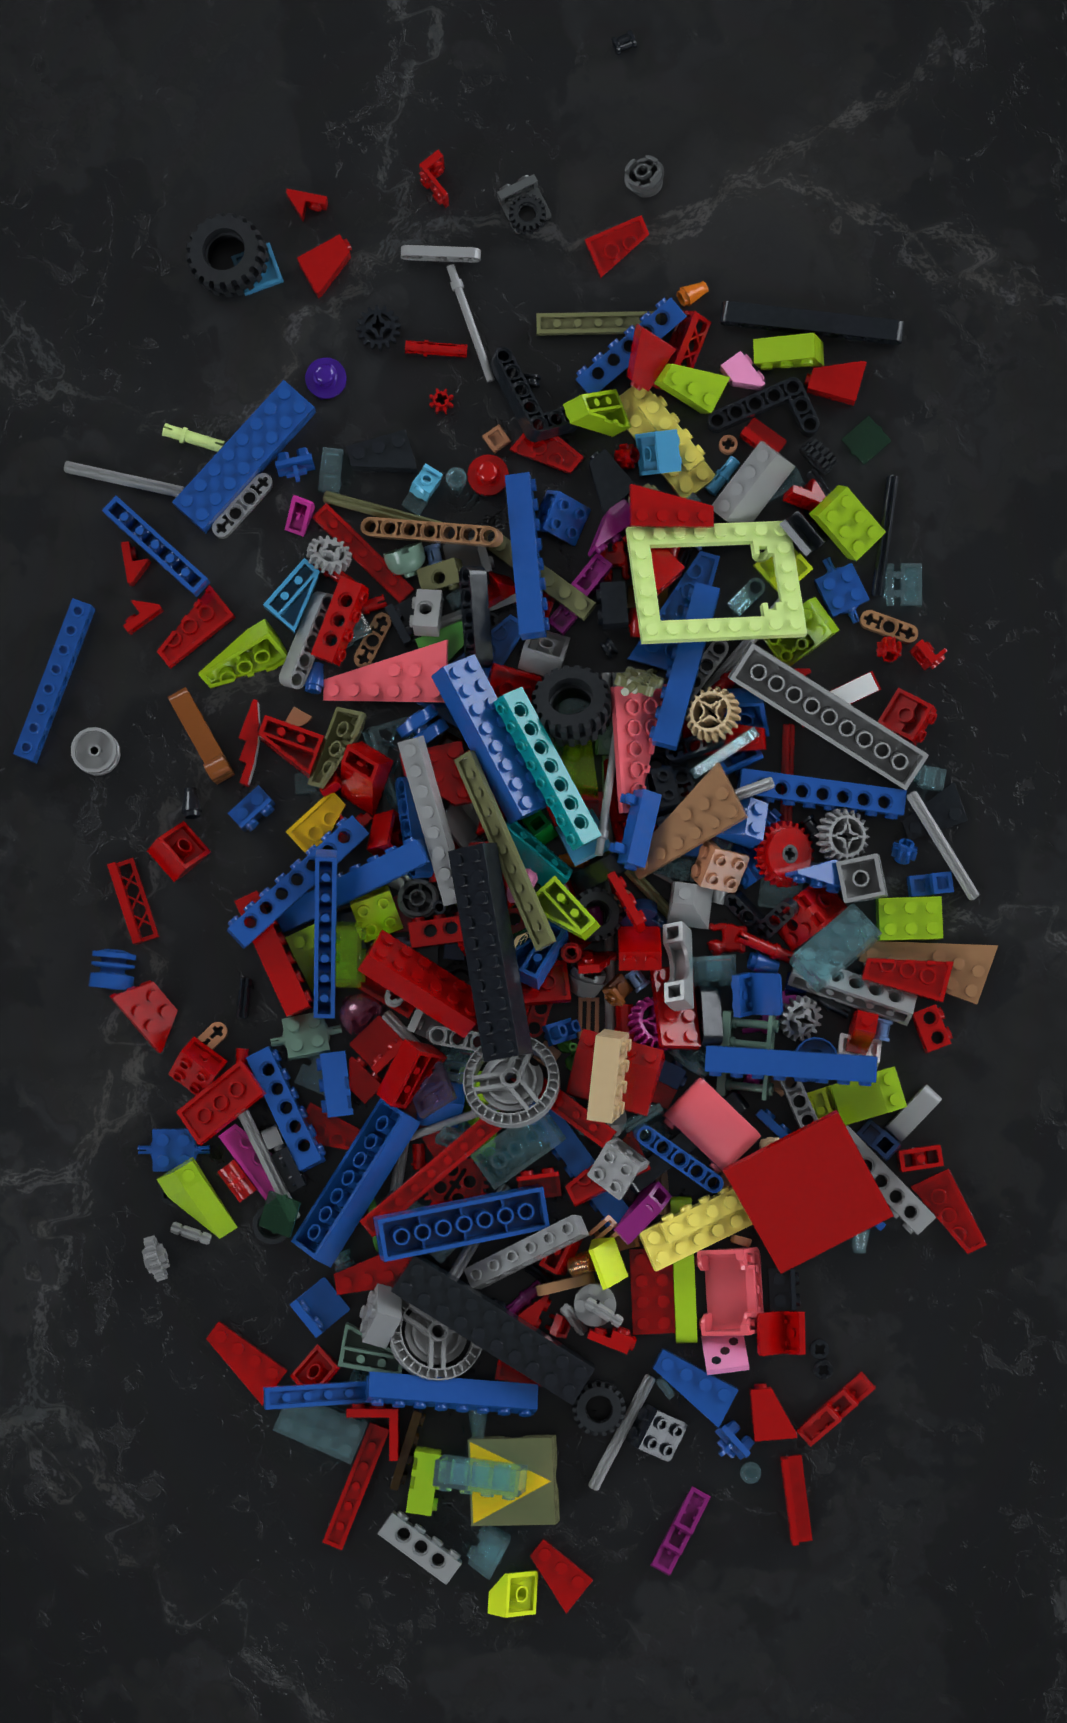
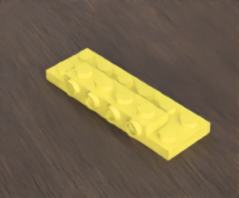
M632 386L619 396L631 428L627 430L634 439L635 434L677 429L680 439L679 452L682 458L681 471L661 474L679 497L690 499L712 481L715 473L705 462L703 457L705 455L704 450L699 444L695 446L692 443L691 439L693 437L686 428L682 430L678 424L680 422L678 416L674 412H668L665 408L668 405L661 395L657 397L650 390L648 392L642 388L639 391Z
M724 1186L720 1192L711 1197L710 1195H705L699 1198V1203L695 1205L690 1203L679 1208L680 1212L674 1215L671 1212L662 1216L661 1221L645 1228L639 1234L654 1271H659L753 1225L732 1187Z

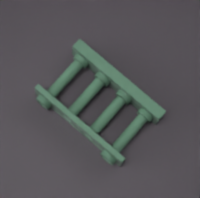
M733 1010L723 1011V1042L721 1046L774 1049L775 1033H778L779 1020H776V1016L769 1015L768 1021L734 1017ZM734 1028L767 1029V1042L736 1039V1037H733ZM722 1073V1076H717L716 1092L721 1096L728 1095V1091L732 1089L761 1092L762 1100H768L770 1096H773L774 1083H771V1076L766 1075L764 1076L763 1084L732 1081L730 1073Z

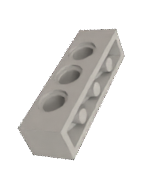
M393 1510L378 1531V1535L447 1585L462 1564V1560L459 1559L461 1555L453 1549L447 1550L443 1547L444 1543L439 1538L428 1536L425 1533L426 1529L418 1523L413 1525L408 1521L409 1517L399 1510L397 1513ZM407 1528L410 1536L402 1538L399 1536L398 1530ZM422 1540L426 1542L427 1548L423 1551L418 1550L415 1546L417 1541ZM436 1553L442 1554L444 1561L442 1563H435L432 1558L433 1555Z

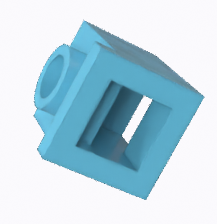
M425 463L423 469L412 482L409 491L417 498L427 502L440 485L443 474Z

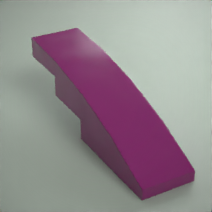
M596 553L571 585L592 599L596 589H599L600 583L605 580L613 564ZM559 603L560 606L549 618V624L562 635H565L578 616Z
M693 1486L691 1487L650 1566L668 1576L671 1575L711 1496Z

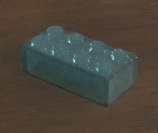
M852 903L792 955L789 963L818 993L873 946L880 938L882 932Z
M547 1112L538 1121L528 1126L504 1130L470 1156L493 1189L496 1190L562 1143L566 1137Z
M332 1405L281 1409L273 1431L351 1464L369 1421L362 1418H346V1411Z
M444 1454L435 1460L433 1486L439 1487L440 1491L459 1489L462 1494L481 1492V1496L494 1497L495 1494L502 1495V1499L515 1500V1497H519L525 1492L528 1465Z

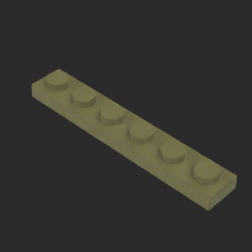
M648 311L536 313L537 336L624 334L623 332L631 325L635 327L637 323L640 324L641 321L639 319ZM657 314L655 320L659 325L660 314Z
M503 535L501 545L486 549L513 569L511 540ZM544 565V570H541V578H545L546 590H543V592L585 621L597 606L596 602Z

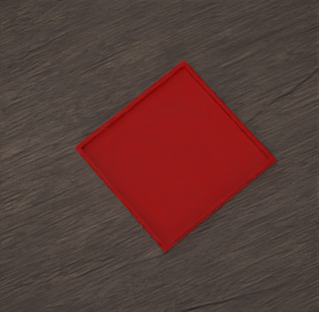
M837 1110L723 1168L727 1179L780 1274L894 1216Z

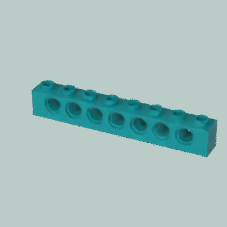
M523 687L503 694L493 702L496 711L505 723L507 731L513 738L517 750L521 753L526 763V767L530 770L537 787L546 800L547 806L551 809L557 825L566 837V842L570 845L572 851L593 842L602 835Z

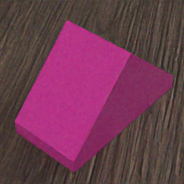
M293 495L285 530L304 537L315 510L314 503Z

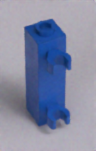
M646 789L634 790L633 794H621L619 802L630 805L622 843L610 842L608 851L619 854L617 863L624 865V869L636 871L637 868H645L662 797L661 794Z

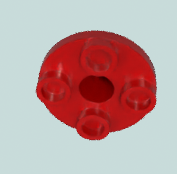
M489 454L474 459L467 473L471 488L475 493L483 496H493L503 491L506 487L505 475H509L505 462L499 457Z

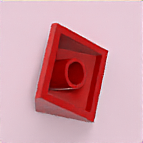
M317 1344L290 1377L297 1385L328 1383L341 1367L338 1366V1361Z

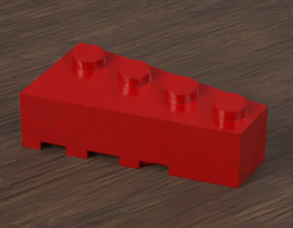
M378 1254L334 1273L337 1295L373 1290L377 1283L392 1287L410 1257L384 1262Z

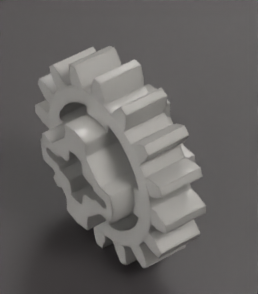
M326 535L325 539L321 536H318L317 540L312 539V542L308 545L306 557L310 558L309 564H315L314 569L321 568L322 573L328 571L332 575L333 571L340 574L341 570L344 572L347 570L352 560V553L349 552V546H343L344 541L337 542L336 537L332 540Z
M797 995L796 1000L789 998L790 1003L788 1005L786 1003L783 1004L785 1009L782 1017L777 1019L781 1023L779 1029L783 1031L786 1037L793 1041L797 1039L803 1041L804 1036L811 1038L810 1033H817L815 1027L821 1026V1023L818 1022V1019L823 1018V1015L818 1013L821 1007L817 1006V1002L807 996L801 997Z
M155 1235L144 1238L145 1248L142 1250L145 1267L148 1269L149 1274H154L157 1282L167 1279L168 1273L166 1269L170 1267L166 1249L162 1243H158Z

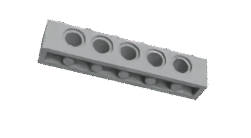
M798 954L795 959L787 984L862 1011L878 1014L882 1018L906 1026L913 1015L917 995L862 980V975Z
M845 1125L863 1159L870 1162L871 1167L869 1170L874 1179L878 1175L884 1176L885 1184L879 1187L888 1203L894 1215L893 1217L895 1219L900 1217L904 1222L902 1226L910 1234L914 1232L919 1235L936 1216L848 1125ZM894 1190L900 1193V1199L897 1202H892L889 1197L890 1193ZM908 1206H913L915 1214L907 1218L904 1210Z
M571 1215L465 1268L464 1272L471 1287L483 1289L589 1236L582 1217Z

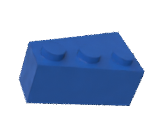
M550 921L548 922L556 942L540 951H536L529 937L525 943L515 948L521 982L539 990L560 956L562 947L569 941L568 931Z
M345 1051L319 1054L320 1058H316L317 1071L322 1073V1079L318 1080L319 1090L324 1092L325 1100H321L322 1113H326L328 1118L354 1115Z

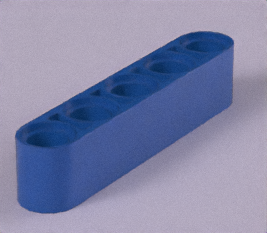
M398 777L395 782L402 842L414 837L415 839L422 838L426 845L407 777ZM430 862L408 873V877L410 879L432 877L434 873L432 863Z
M639 1124L634 1128V1138L647 1149L707 1191L717 1193L722 1190L724 1186L722 1177L647 1124ZM648 1129L649 1136L646 1139H640V1132ZM665 1141V1149L657 1151V1144ZM682 1153V1161L674 1163L675 1155ZM699 1165V1173L691 1175L692 1167ZM712 1177H716V1185L713 1187H709V1179Z

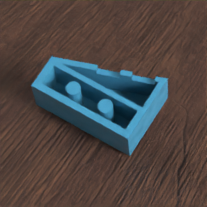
M304 558L263 604L267 611L294 634L297 632L310 597L319 580L320 571L314 569V566L309 564V561Z

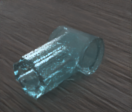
M752 578L727 605L734 613L740 616L763 595L765 583L760 578ZM758 583L761 586V591L756 594L751 592L750 585Z

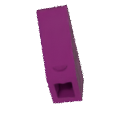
M625 499L611 507L603 516L588 552L589 557L596 552L598 554L602 553L610 542L615 544L622 538V534L626 533V528L630 527V505Z
M659 1181L645 1187L614 1228V1231L629 1245L664 1209L672 1195Z

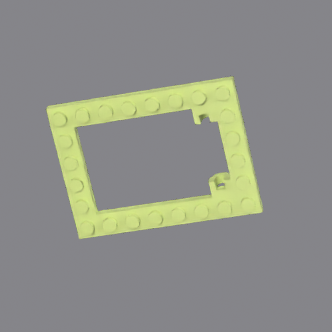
M783 521L714 523L713 528L627 527L626 538L641 644L806 637L807 628L793 540L779 525ZM750 545L754 561L763 562L773 557L779 602H776L771 609L768 608V603H762L760 606L761 616L661 621L651 548Z

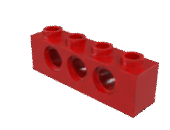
M340 576L311 651L312 656L340 666V663L346 657L347 645L353 638L354 627L361 618L362 606L368 600L369 588L361 583ZM352 599L351 605L346 607L347 601ZM345 618L344 624L339 626V621ZM337 637L336 644L331 646L332 640Z

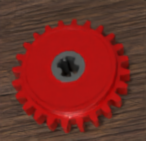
M792 821L770 823V827H765L763 841L758 844L757 848H754V851L757 852L754 859L758 862L755 866L760 867L759 874L765 875L764 880L770 881V885H776L777 887L797 886L798 883L793 882V878L786 877L785 873L810 866L811 861L814 860L812 857L814 849H811L813 842L808 840L810 835L804 834L805 829L798 828V823H792Z

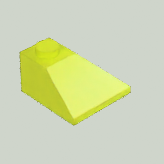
M538 1571L505 1573L489 1591L488 1614L504 1618L536 1614Z

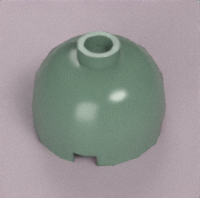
M422 542L412 543L383 554L388 569L396 575H405V578L417 575L416 570L423 566L426 557Z

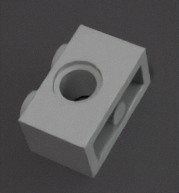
M417 589L416 597L412 598L414 615H410L409 621L410 627L413 628L414 636L439 637L444 603L442 590Z

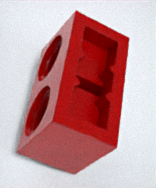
M934 1004L913 1012L911 1018L925 1053L952 1044L950 1039L953 1036L949 1027H945L943 1023L945 1016L941 1007L937 1008V1005ZM926 1012H930L934 1016V1021L931 1024H927L924 1021V1014ZM934 1032H939L942 1036V1040L938 1044L934 1043L931 1039Z

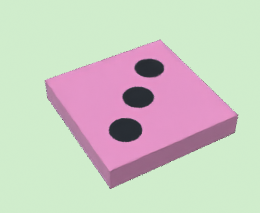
M744 1335L701 1336L707 1375L749 1370Z

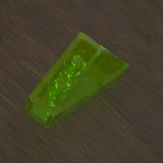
M588 741L587 745L583 746L577 744L575 747H569V745L565 744L562 762L581 796L598 798L592 741Z
M337 922L335 987L361 988V982H365L366 975L357 970L366 955V949L362 948V940H366V928L362 927V922Z

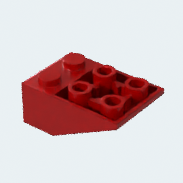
M363 741L348 744L341 761V796L374 816L393 760Z

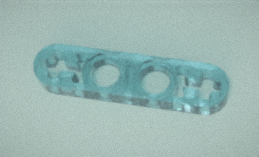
M754 726L699 762L689 771L695 779L713 768L717 762H722L760 734Z

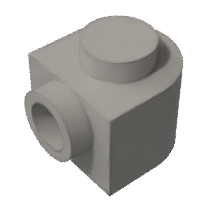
M277 1125L261 1131L269 1151L274 1150L275 1153L286 1147L284 1138Z

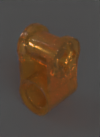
M589 1250L577 1253V1255L569 1258L567 1261L568 1270L573 1277L596 1271Z

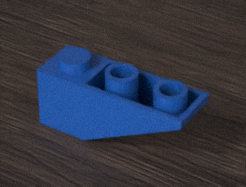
M837 860L824 861L785 873L786 877L793 878V882H806L812 888H825L826 892L839 893V890H841L836 866Z

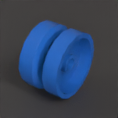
M432 703L407 718L406 722L399 726L396 731L401 738H407L413 733L416 735L413 738L424 735L425 742L428 744L446 731L449 725L444 719H438L431 724L430 721L439 713Z

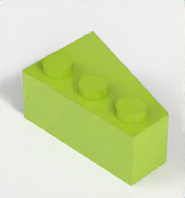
M815 333L753 339L754 364L761 370L824 366L823 341Z
M556 876L552 877L536 892L547 920L583 940L589 938L601 927Z

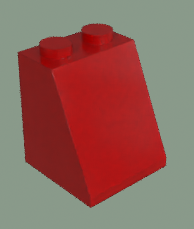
M634 926L619 927V971L662 970L660 927L645 926L646 930L639 934Z

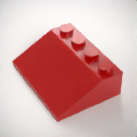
M587 1029L582 1030L568 1082L567 1095L589 1101L595 1038L599 1034L598 1032ZM632 1042L630 1052L627 1051V1060L630 1061L628 1072H625L624 1081H627L626 1093H623L622 1101L625 1102V1111L647 1117L665 1061L664 1050Z

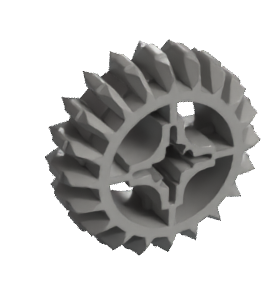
M840 808L825 813V818L819 819L822 825L816 827L819 833L814 836L819 838L816 845L821 846L819 852L825 853L824 858L843 861L860 857L859 854L865 853L863 847L868 846L865 839H868L870 836L865 833L869 828L863 826L866 820L860 819L861 814H855L854 810L848 813L846 808Z

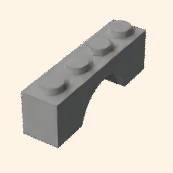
M683 921L664 924L663 945L667 951L670 964V977L668 982L664 983L665 1004L674 1012L694 1008L692 930Z

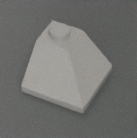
M672 882L666 924L683 921L688 927L708 930L713 889L700 887L698 884Z

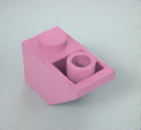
M741 351L720 366V372L724 376L730 377L728 382L732 387L758 391L765 387V377L759 370L756 372L752 366L751 358L747 354L744 355Z

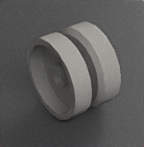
M98 727L86 728L80 731L74 737L71 745V756L74 763L84 772L94 776L105 775L111 772L118 765L121 757L120 746L117 740L106 730ZM96 748H98V753L95 755L92 754L93 750H96Z

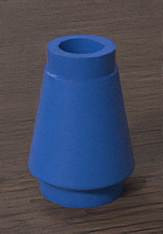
M320 662L313 663L304 684L306 692L321 694L324 688V664Z
M758 951L756 953L751 952L747 961V968L751 969L752 972L777 973L780 965L779 961L771 959Z

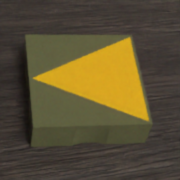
M526 1435L516 1438L473 1436L468 1439L471 1526L556 1525L560 1521L559 1490L556 1483V1435Z

